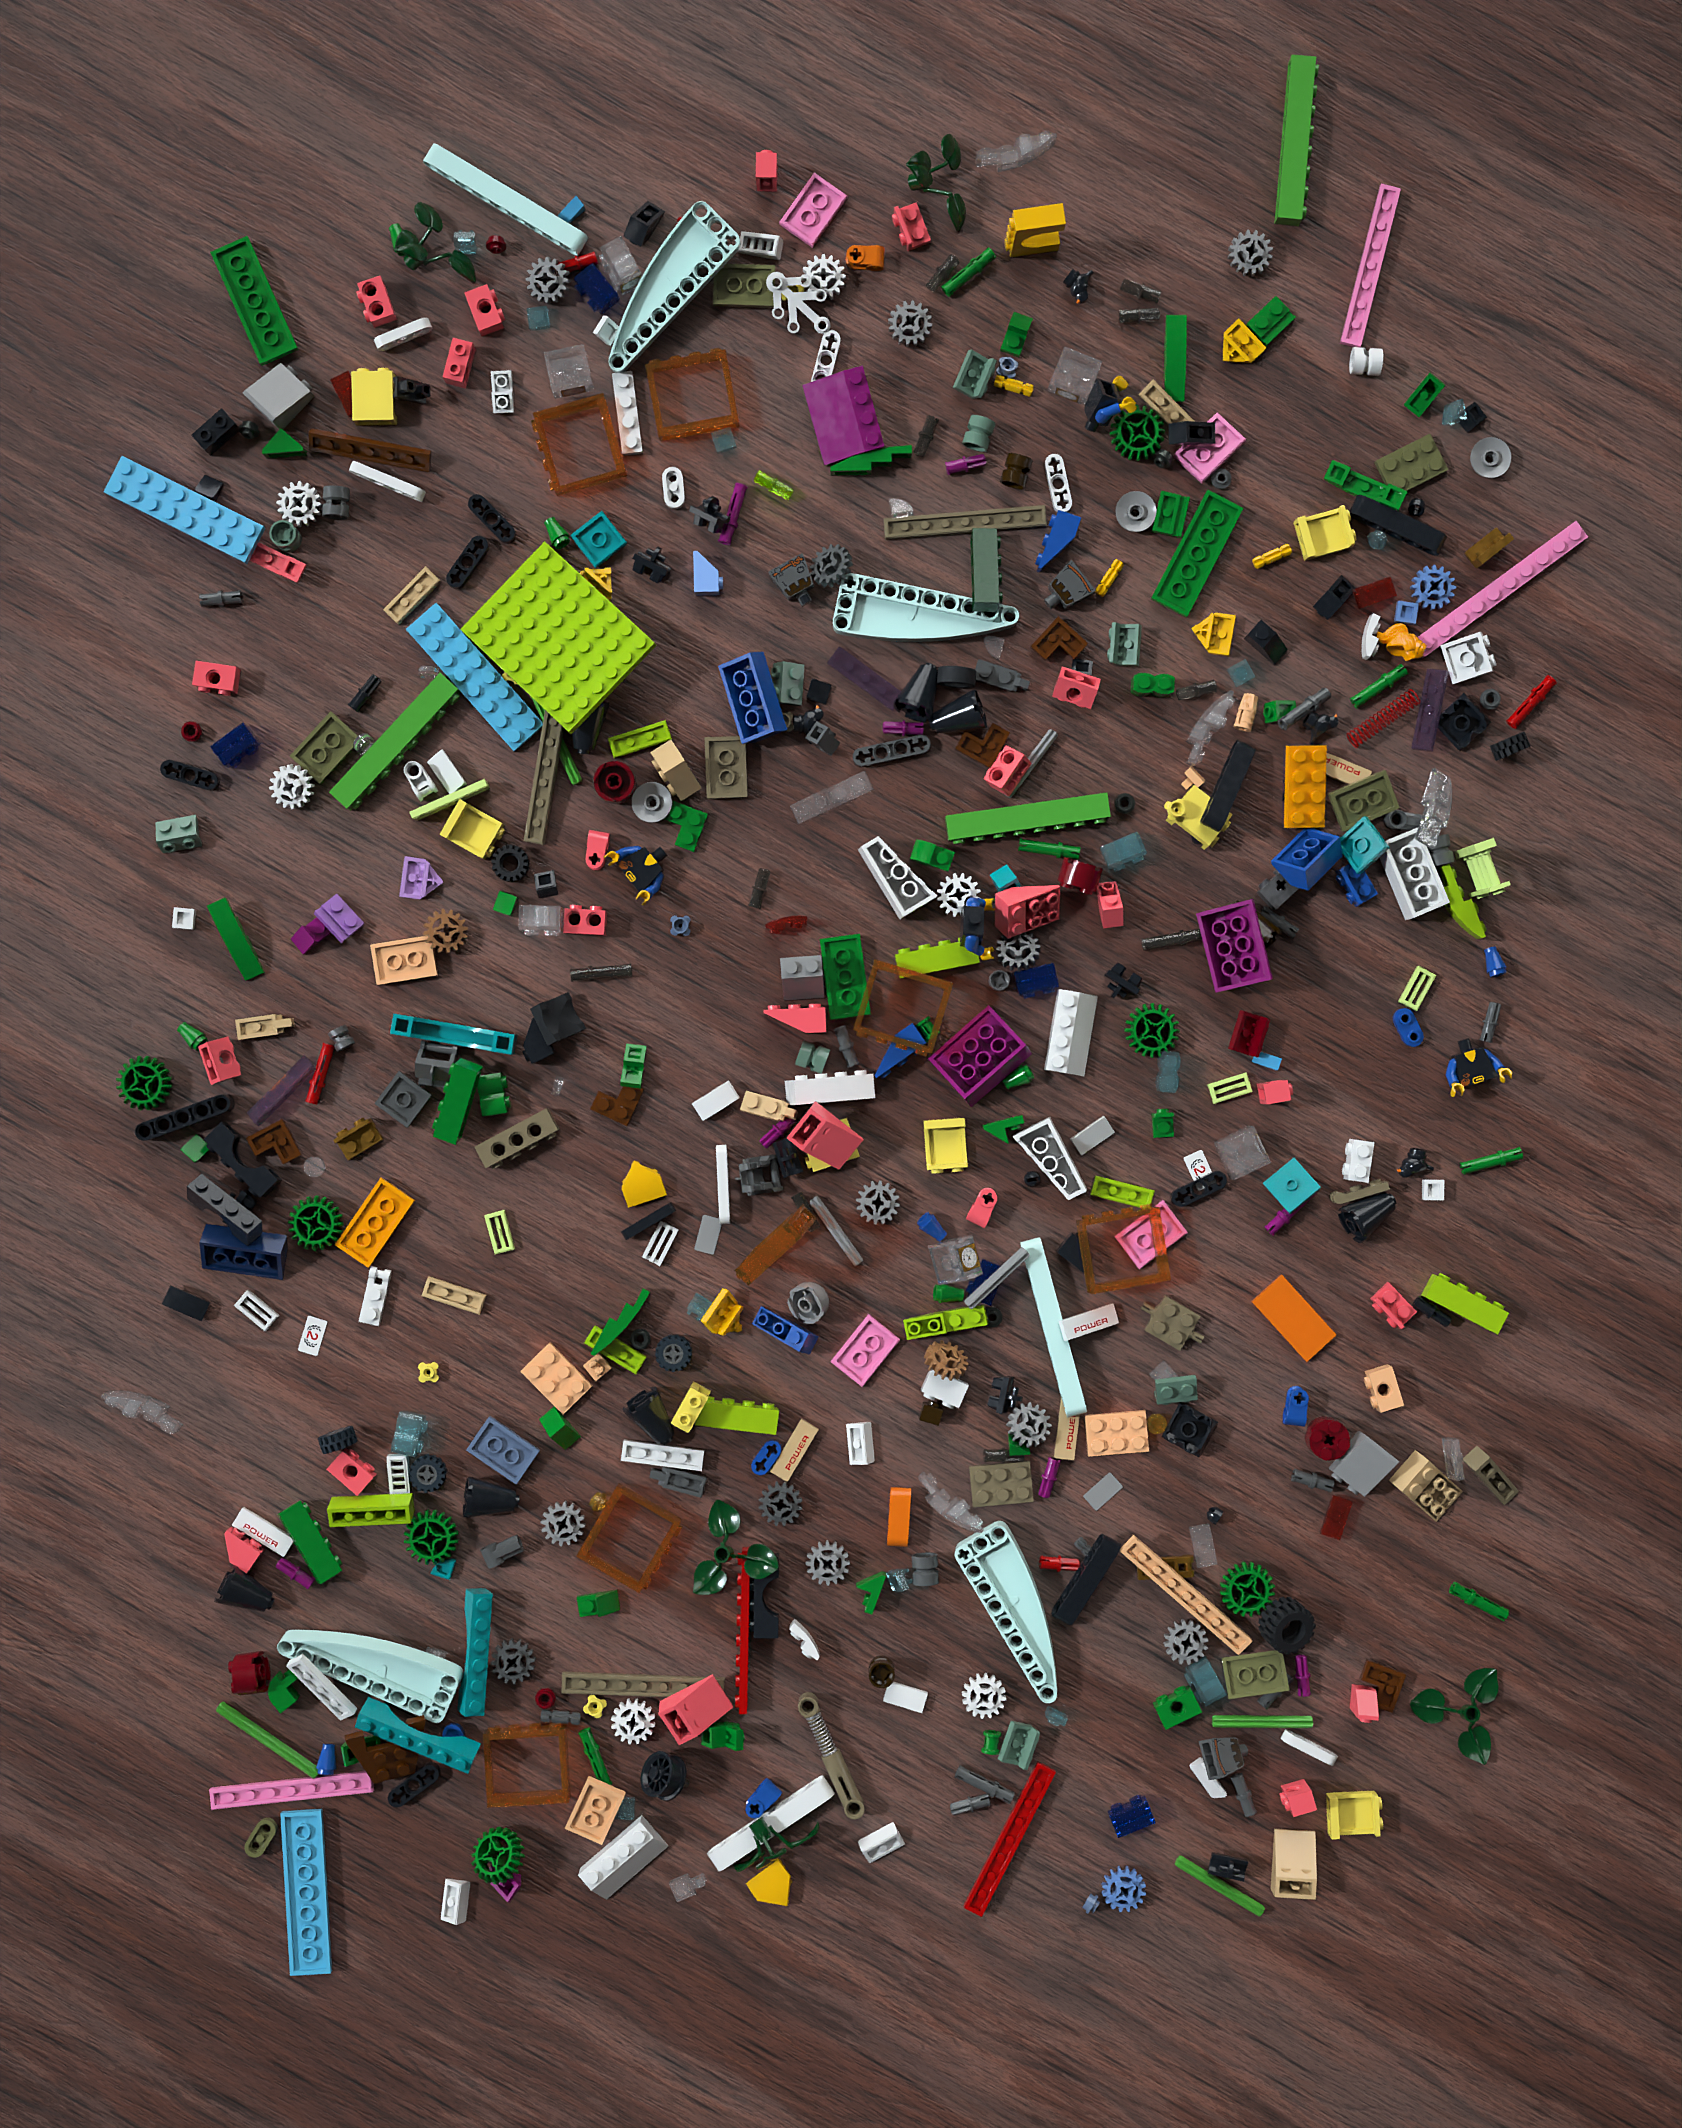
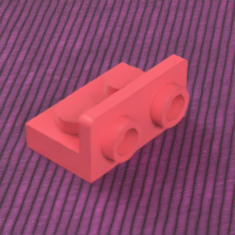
M917 202L900 209L898 206L894 207V214L891 216L895 227L899 226L901 232L899 238L902 246L906 245L907 250L910 251L931 243Z
M1389 1282L1370 1298L1374 1302L1372 1307L1379 1314L1383 1312L1388 1317L1386 1321L1394 1329L1397 1327L1402 1330L1405 1327L1404 1324L1417 1313Z

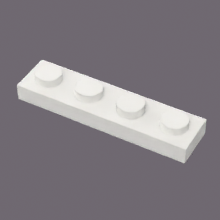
M633 372L612 373L622 455L642 454L643 449Z
M624 1439L621 1461L702 1471L704 1450Z
M304 1654L289 1660L286 1667L340 1721L355 1714L357 1707Z

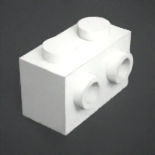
M1349 1139V1143L1346 1144L1345 1148L1347 1157L1346 1163L1343 1164L1342 1168L1343 1179L1369 1183L1374 1142Z

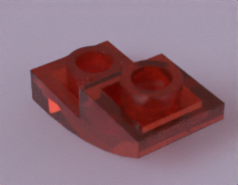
M789 916L779 918L765 924V929H769L771 934H781V931H786L787 923L792 928H802V925H807L808 917Z

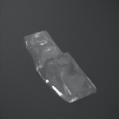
M1049 131L1041 132L1035 136L1023 134L1016 138L1014 147L1003 145L999 149L982 148L976 151V167L997 164V172L1030 163L1055 145L1057 134Z
M1230 690L1217 699L1194 725L1186 741L1193 745L1186 764L1194 767L1197 762L1201 763L1205 753L1202 751L1203 746L1209 743L1212 733L1209 731L1217 732L1225 726L1228 718L1225 716L1227 709L1231 710L1235 698L1232 697L1234 691Z
M1432 768L1421 802L1425 808L1415 836L1417 841L1429 848L1436 846L1440 830L1447 827L1452 805L1451 779L1437 768Z
M863 771L834 786L825 788L790 805L798 824H801L857 799V797L874 790L866 771Z
M121 1390L107 1391L101 1395V1398L105 1399L104 1402L108 1406L119 1408L127 1418L136 1419L143 1414L145 1420L151 1423L156 1422L161 1426V1430L168 1434L177 1433L183 1426L181 1422L167 1414L171 1406L151 1396Z
M923 1471L918 1476L919 1481L930 1492L925 1496V1500L939 1514L962 1528L978 1533L984 1531L982 1526L984 1522L977 1514L974 1516L969 1511L971 1507L963 1498L959 1500L956 1496L950 1501L951 1496L944 1488L940 1490L937 1487L938 1481L931 1473L927 1475Z

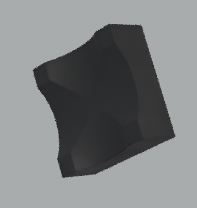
M569 992L539 1003L530 1009L547 1046L586 1029L584 1023L574 1010L572 997Z

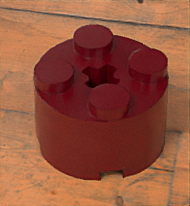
M620 761L604 763L599 766L594 774L595 790L608 803L622 804L629 800L635 792L636 778L631 769ZM618 778L619 785L612 787L610 781Z
M1064 857L1057 881H1060L1059 885L1072 889L1073 886L1080 887V892L1092 895L1093 891L1096 892L1103 868L1098 867V870H1095L1096 866L1071 859L1069 863V858Z
M1322 1416L1309 1423L1305 1434V1442L1312 1453L1323 1460L1330 1461L1342 1457L1350 1448V1435L1346 1427L1339 1421L1331 1417ZM1326 1435H1329V1436H1330L1328 1442L1325 1441V1440H1326V1437H1325Z
M263 1651L237 1654L233 1661H229L228 1670L232 1674L231 1691L233 1694L242 1696L265 1693L268 1690L269 1686H266V1681L270 1680L271 1671L268 1658L262 1656L264 1654Z

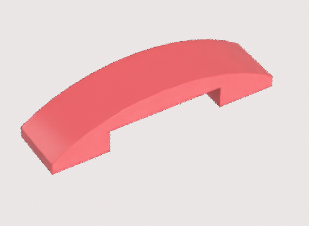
M259 542L249 560L296 583L299 582L307 566L305 563L286 556Z

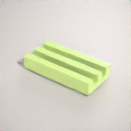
M1417 966L1398 1002L1412 1008L1414 1011H1418L1436 975ZM1422 972V975L1420 976L1408 1001H1406L1405 999L1409 994L1415 980L1417 979L1419 973ZM1427 975L1429 979L1414 1005L1412 1002Z
M1247 1072L1207 1084L1213 1104L1253 1092ZM1244 1078L1243 1082L1214 1091L1213 1087ZM1245 1085L1247 1087L1245 1090L1216 1098L1217 1094Z
M505 1210L484 1215L494 1253L499 1254L514 1250L515 1246ZM499 1215H501L509 1247H506L498 1218ZM492 1217H494V1221L496 1224L497 1232L502 1246L501 1249H498L497 1241L490 1219Z

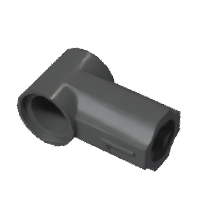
M1394 810L1384 816V824L1389 829L1410 831L1419 827L1421 833H1425L1428 824L1427 815L1408 813L1401 810ZM1394 814L1399 818L1397 825L1392 822Z
M514 1535L499 1543L489 1544L480 1549L488 1569L503 1563L505 1559L523 1552L524 1548L518 1535Z

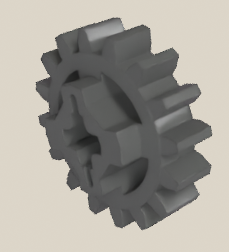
M830 544L829 549L822 547V553L816 552L818 557L812 558L811 561L814 565L809 567L812 570L810 575L818 585L821 584L824 588L827 584L832 588L835 582L840 585V580L847 579L845 574L851 573L849 567L853 566V563L850 561L852 556L845 547H841L839 544L834 547Z
M1027 932L1009 939L1002 934V941H997L996 955H998V961H1002L1003 967L1009 965L1010 971L1014 967H1017L1018 972L1021 971V967L1028 970V964L1034 966L1035 959H1039L1038 938L1034 939L1033 933L1027 935Z
M776 1481L774 1487L768 1484L769 1490L763 1489L762 1494L764 1497H759V1501L763 1502V1504L759 1505V1509H764L761 1516H768V1523L774 1520L775 1526L779 1522H782V1525L785 1526L787 1520L793 1523V1516L799 1517L797 1510H802V1506L798 1504L802 1502V1498L797 1497L800 1491H793V1484L787 1487L786 1481L783 1482V1485H779V1482ZM779 1491L777 1495L770 1496L773 1492ZM787 1492L793 1497L794 1502L788 1499L786 1496ZM779 1499H782L783 1503L786 1504L782 1505V1508H779L778 1503H775L779 1502ZM767 1505L773 1508L775 1514L769 1511ZM787 1510L791 1511L788 1515L782 1516Z
M513 1638L510 1639L509 1643L503 1640L502 1647L497 1645L495 1648L497 1652H493L491 1655L495 1658L491 1661V1665H496L493 1673L499 1672L498 1679L505 1677V1683L512 1679L513 1684H515L518 1678L523 1682L525 1679L524 1675L529 1677L531 1674L529 1670H533L535 1667L532 1662L536 1660V1657L530 1656L534 1650L527 1649L529 1643L522 1645V1639H519L517 1643L514 1642ZM518 1655L517 1661L508 1666L510 1660ZM523 1655H525L526 1657V1665L525 1662H523ZM500 1656L501 1659L504 1661L503 1667L500 1664Z

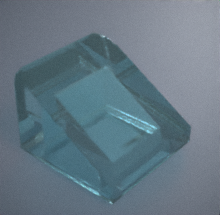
M1463 399L1444 405L1442 425H1453L1467 419Z

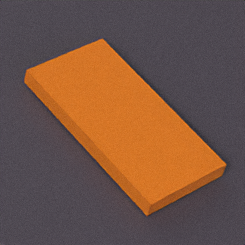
M1282 1274L1251 1301L1306 1362L1336 1336V1333Z

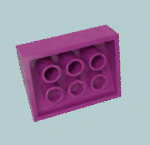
M863 365L802 385L824 466L844 461L868 451L884 448Z
M1253 899L1196 913L1215 993L1273 979Z
M988 1005L932 1054L928 1060L967 1104L973 1107L1032 1053L1027 1045Z

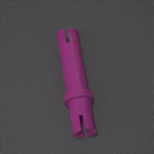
M735 483L726 514L731 517L730 522L723 524L718 542L730 546L734 530L738 527V516L748 488L744 484Z
M1316 1194L1291 1214L1285 1209L1279 1210L1276 1213L1277 1216L1265 1225L1264 1228L1269 1231L1275 1226L1269 1232L1274 1236L1282 1226L1288 1225L1290 1219Z

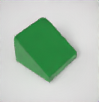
M499 891L493 910L512 917L519 898Z
M198 1134L180 1149L194 1163H199L209 1152L206 1146L208 1143Z
M1008 1434L1010 1456L1030 1455V1448H1027L1026 1443L1020 1446V1440L1013 1441L1014 1434Z

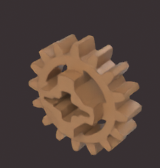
M442 909L440 914L434 911V918L429 916L427 920L430 923L423 925L427 929V931L423 932V935L428 936L425 942L432 943L431 949L438 947V953L445 949L446 954H449L450 948L457 951V945L462 946L464 944L461 939L467 938V935L463 934V932L467 931L468 927L462 926L465 919L459 920V913L455 916L452 915L453 910L446 913L445 909ZM439 919V926L432 928L434 922ZM449 919L455 922L456 925L450 923ZM444 927L446 928V930L451 931L447 934V936H445L444 932H441V930ZM458 934L456 941L451 943V937ZM434 937L439 938L442 941V944L439 943Z
M941 1340L939 1344L934 1341L932 1345H929L924 1355L926 1359L924 1363L930 1365L929 1371H935L934 1376L939 1374L942 1380L948 1377L952 1381L953 1378L958 1380L960 1376L964 1375L969 1364L966 1362L968 1357L963 1356V1350L959 1351L957 1349L958 1345L953 1347L950 1341L945 1344Z

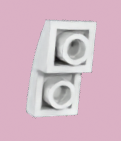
M512 370L491 371L493 413L514 412Z
M1374 613L1369 616L1362 637V658L1365 660L1371 656L1374 657L1379 648V645H1377L1379 638L1372 634L1375 635L1381 625L1378 623L1380 616Z
M728 1080L710 1093L694 1101L692 1105L701 1119L705 1120L740 1097Z
M794 1619L789 1626L790 1634L797 1640L803 1639L801 1649L806 1657L809 1659L813 1657L818 1660L820 1652L814 1639Z

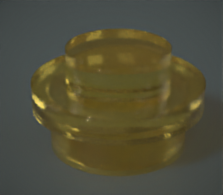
M1156 1413L1148 1417L1147 1428L1151 1433L1160 1434L1165 1431L1167 1421L1164 1416Z
M597 1492L592 1497L589 1505L593 1511L596 1512L598 1509L602 1510L608 1501L606 1500L607 1495L605 1493Z

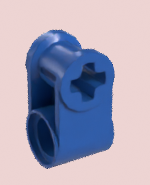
M1292 1386L1287 1391L1283 1411V1424L1305 1427L1309 1396L1299 1386ZM1298 1393H1300L1301 1397H1298L1296 1400L1294 1396H1298Z
M768 1778L757 1787L756 1791L746 1801L745 1810L751 1818H759L782 1794V1791ZM751 1804H753L754 1806L758 1804V1810L756 1808L752 1810Z

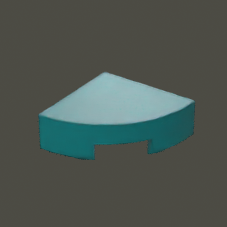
M448 1558L444 1562H438L430 1574L450 1580L457 1559Z

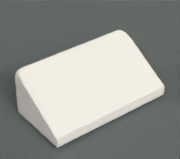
M440 750L427 761L449 794L467 785L444 750Z
M1102 1116L1070 1138V1140L1082 1156L1115 1132L1105 1116Z
M871 1422L846 1424L850 1465H868L873 1463L875 1459Z
M1199 1757L1189 1765L1212 1798L1227 1796L1224 1787L1218 1779H1208L1203 1758Z
M893 1822L858 1841L861 1852L869 1863L905 1845Z
M445 1879L441 1920L455 1925L466 1921L470 1882Z

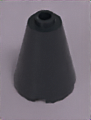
M931 663L920 665L893 703V707L898 713L902 710L906 713L905 717L918 722H926L927 719L931 720L937 690L938 670L935 665Z
M971 690L934 712L929 721L932 731L948 733L986 729L985 713L983 714V705L978 692Z
M603 701L572 733L573 745L575 749H578V753L590 754V751L595 750L609 708V702Z
M1384 1192L1339 1208L1338 1211H1341V1213L1338 1214V1217L1347 1234L1352 1233L1355 1236L1353 1238L1354 1241L1363 1243L1396 1209L1397 1202L1393 1195Z
M650 1387L652 1391L646 1393L643 1390L633 1396L626 1403L628 1407H623V1412L657 1444L666 1445L672 1441L674 1430L657 1387Z
M475 1477L467 1478L464 1491L463 1517L470 1518L513 1512L514 1508H518L519 1495H516V1491Z
M232 1564L230 1567L233 1568V1571H227L217 1591L220 1597L219 1599L215 1597L214 1602L264 1612L266 1609L270 1610L275 1598H272L273 1593L249 1574H246Z

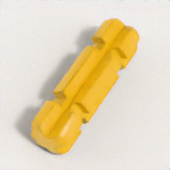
M1001 375L995 377V387H1005V390L1019 394L1022 392L1026 396L1032 395L1034 389L1032 384L1026 383L1025 385L1022 381L1010 378L1005 379Z
M1285 544L1280 549L1276 548L1264 553L1262 557H1255L1252 560L1254 567L1259 569L1264 564L1268 565L1281 559L1282 556H1289L1292 553L1289 544Z
M1118 559L1114 560L1111 568L1108 569L1101 580V584L1095 589L1097 595L1105 596L1108 591L1107 588H1110L1118 576V572L1123 568V562Z

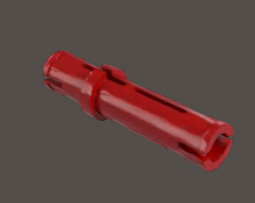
M1547 675L1536 688L1531 690V694L1506 720V723L1513 729H1517L1540 701L1543 702L1546 699L1547 693L1557 684L1556 680Z
M326 1043L322 1044L313 1078L309 1080L310 1087L305 1099L306 1102L318 1105L322 1087L325 1088L326 1084L324 1081L335 1048L333 1045ZM327 1055L322 1072H320L324 1057ZM320 1075V1079H319V1082H318V1085H317V1089H316V1092L314 1093V1089H315V1086H316V1083H317V1079H318V1076Z

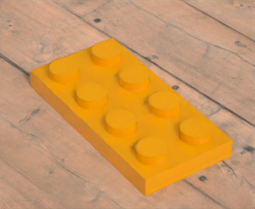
M1327 745L1286 746L1284 828L1325 827Z
M381 1177L335 1246L369 1268L415 1200Z

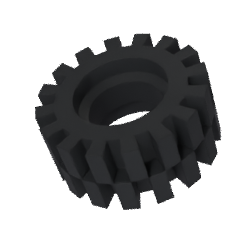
M1524 731L1495 743L1490 748L1495 760L1498 761L1531 745Z
M510 844L498 848L497 852L493 854V860H491L492 869L496 876L506 882L520 881L523 876L527 875L526 872L530 868V860H528V855L524 850ZM507 856H515L518 860V867L514 871H507L503 867V861Z

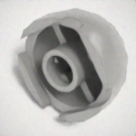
M803 1282L789 1293L790 1297L787 1302L789 1309L795 1318L805 1320L803 1323L814 1324L826 1314L829 1307V1297L825 1289L819 1284Z

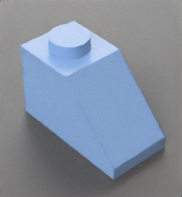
M693 551L695 596L720 595L719 589H723V577H719L718 570L698 551Z

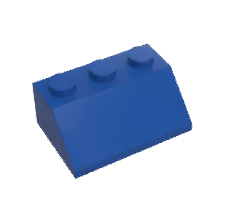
M1304 828L1271 860V864L1291 886L1309 891L1343 856L1340 836L1312 828Z

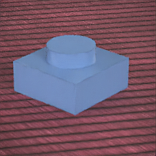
M1398 601L1394 622L1415 625L1419 604Z

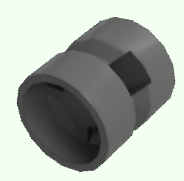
M324 486L323 499L326 503L322 506V516L334 520L349 519L350 507L347 505V502L350 501V489L343 486Z
M1449 834L1424 839L1435 867L1455 862L1453 851L1448 850V847L1451 845Z
M922 1552L911 1555L912 1567L916 1569L913 1573V1585L932 1586L939 1584V1574L935 1569L938 1566V1554Z

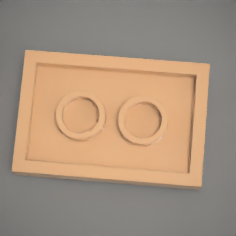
M428 936L370 945L376 984L382 985L438 976L434 949H431L432 943L425 942Z
M551 1342L520 1371L562 1414L569 1410L593 1386Z
M1145 1410L1084 1415L1088 1457L1149 1452Z
M588 1776L565 1829L602 1845L626 1792Z

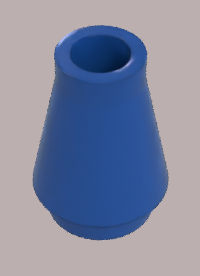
M1496 946L1485 949L1486 970L1490 978L1506 974L1505 969L1507 967Z
M926 1212L917 1222L920 1230L932 1236L938 1242L947 1235V1232L944 1231L934 1214Z
M323 1744L316 1766L318 1774L334 1775V1770L337 1769L334 1744Z

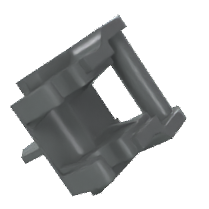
M422 1040L415 1061V1077L419 1078L418 1084L420 1086H437L444 1089L446 1082L451 1077L448 1074L452 1063L457 1062L459 1045L447 1046L427 1043L426 1040ZM425 1052L451 1054L449 1061L430 1059L425 1057Z
M776 1154L744 1158L743 1164H739L740 1177H736L735 1180L741 1179L742 1192H747L748 1196L784 1190L780 1182ZM769 1164L772 1183L765 1182L763 1179L762 1169L769 1166Z

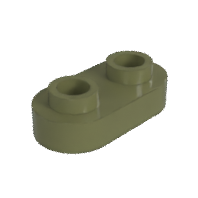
M272 1818L261 1819L246 1841L245 1852L250 1857L256 1858L261 1856L276 1834L277 1824ZM264 1825H269L270 1830H265ZM253 1843H259L260 1847L256 1848Z

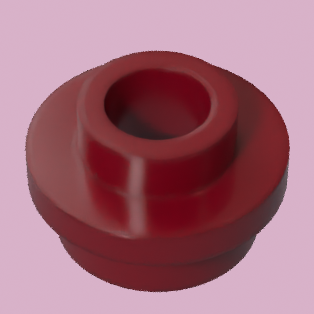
M498 235L490 236L486 242V249L493 254H500L505 251L506 243L504 238Z
M194 721L186 722L181 728L182 737L189 742L197 741L202 735L201 726ZM191 728L195 729L194 735L189 734Z
M549 1688L540 1689L535 1696L536 1704L543 1709L552 1707L556 1700L555 1693ZM543 1695H548V1696H549V1700H548V1701H544V1700L542 1699V1696H543Z

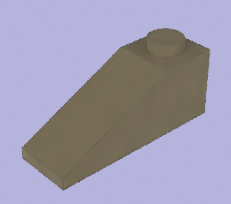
M1478 1446L1462 1459L1503 1505L1507 1504L1519 1492L1491 1457Z

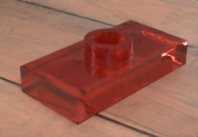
M346 371L330 379L350 418L352 417V380L349 371Z
M1391 576L1352 590L1359 609L1397 596Z
M1332 1494L1320 1534L1337 1540L1341 1539L1353 1503L1351 1500Z

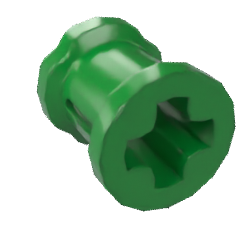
M930 1016L915 1025L924 1035L925 1042H928L940 1033V1030H936L930 1021Z
M996 1730L983 1731L985 1740L981 1752L989 1755H998L1000 1751L998 1749V1742L1002 1733Z

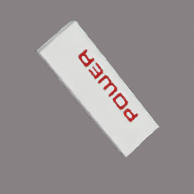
M1108 1304L1059 1321L1064 1341L1119 1323L1114 1304Z
M245 1507L241 1509L232 1526L283 1557L293 1544L288 1533Z

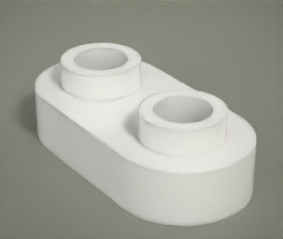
M669 467L662 474L664 500L669 508L679 509L685 502L683 476L678 468ZM675 476L677 479L675 482H671L669 478ZM677 496L679 499L677 502H672L671 498Z

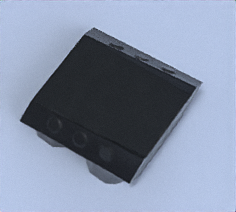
M1463 693L1433 723L1461 751L1478 734L1482 733L1491 721L1469 696Z
M1180 1402L1162 1438L1184 1449L1186 1452L1200 1457L1217 1428L1218 1421Z

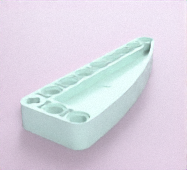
M698 201L687 211L660 246L641 277L625 310L611 349L608 362L613 372H625L740 249L739 235L706 202ZM699 208H704L707 210V214L704 217H698L696 211ZM719 223L722 225V229L719 232H713L711 230L712 224ZM727 239H735V245L733 246L732 244H730L729 246H727ZM714 253H720L723 256L719 262L712 261L711 257ZM700 268H706L709 271L706 277H699L697 275ZM686 283L694 285L692 292L688 293L683 290ZM672 298L680 300L678 307L673 308L669 305ZM658 313L666 315L664 322L658 323L655 321ZM644 328L652 330L650 337L644 338L641 336ZM631 343L638 345V349L634 353L627 351V347ZM617 358L624 360V364L620 368L613 366V362Z
M847 573L845 574L847 579H841L833 617V629L840 635L895 642L943 641L984 635L1014 627L1019 619V612L1015 607L999 604L995 616L988 618L984 612L967 613L964 610V606L972 605V598ZM848 580H853L855 586L852 585V588H848L845 582L848 583ZM867 584H873L876 589L874 592L869 593L865 591L864 587ZM887 588H893L896 593L894 596L888 597L884 591ZM907 592H912L916 598L908 601L904 595ZM927 596H932L935 599V603L927 605L924 599ZM847 599L852 605L849 608H843L840 605L841 601ZM947 600H951L955 603V607L947 609L944 603ZM1012 613L1015 620L1012 622L1006 621L1004 614ZM844 619L848 624L845 628H838L836 622Z
M996 1521L960 1541L955 1549V1558L1041 1701L1052 1703L1057 1698V1677L1053 1645L1044 1607L1032 1573L1011 1530L1005 1522ZM1001 1528L1005 1533L1002 1536H997L994 1530ZM983 1538L987 1541V1544L980 1546L976 1540ZM961 1549H963L964 1551H967V1550H968V1554H967V1555H965V1553L960 1554ZM971 1566H977L979 1567L980 1571L978 1573H972L969 1568ZM987 1583L991 1588L984 1591L980 1588V1585ZM998 1601L1001 1603V1606L994 1608L990 1603ZM1008 1618L1012 1623L1004 1625L1001 1623V1620ZM1015 1635L1020 1636L1022 1641L1015 1643L1011 1638ZM1029 1653L1032 1655V1658L1025 1660L1022 1658V1655ZM1038 1670L1041 1671L1043 1675L1041 1677H1035L1032 1673ZM1045 1688H1050L1053 1690V1693L1047 1695L1043 1692V1690Z
M288 1630L277 1644V1650L281 1655L293 1659L304 1654L323 1674L415 1715H424L425 1719L434 1723H439L444 1719L464 1673L461 1666L430 1653L402 1644L350 1633Z

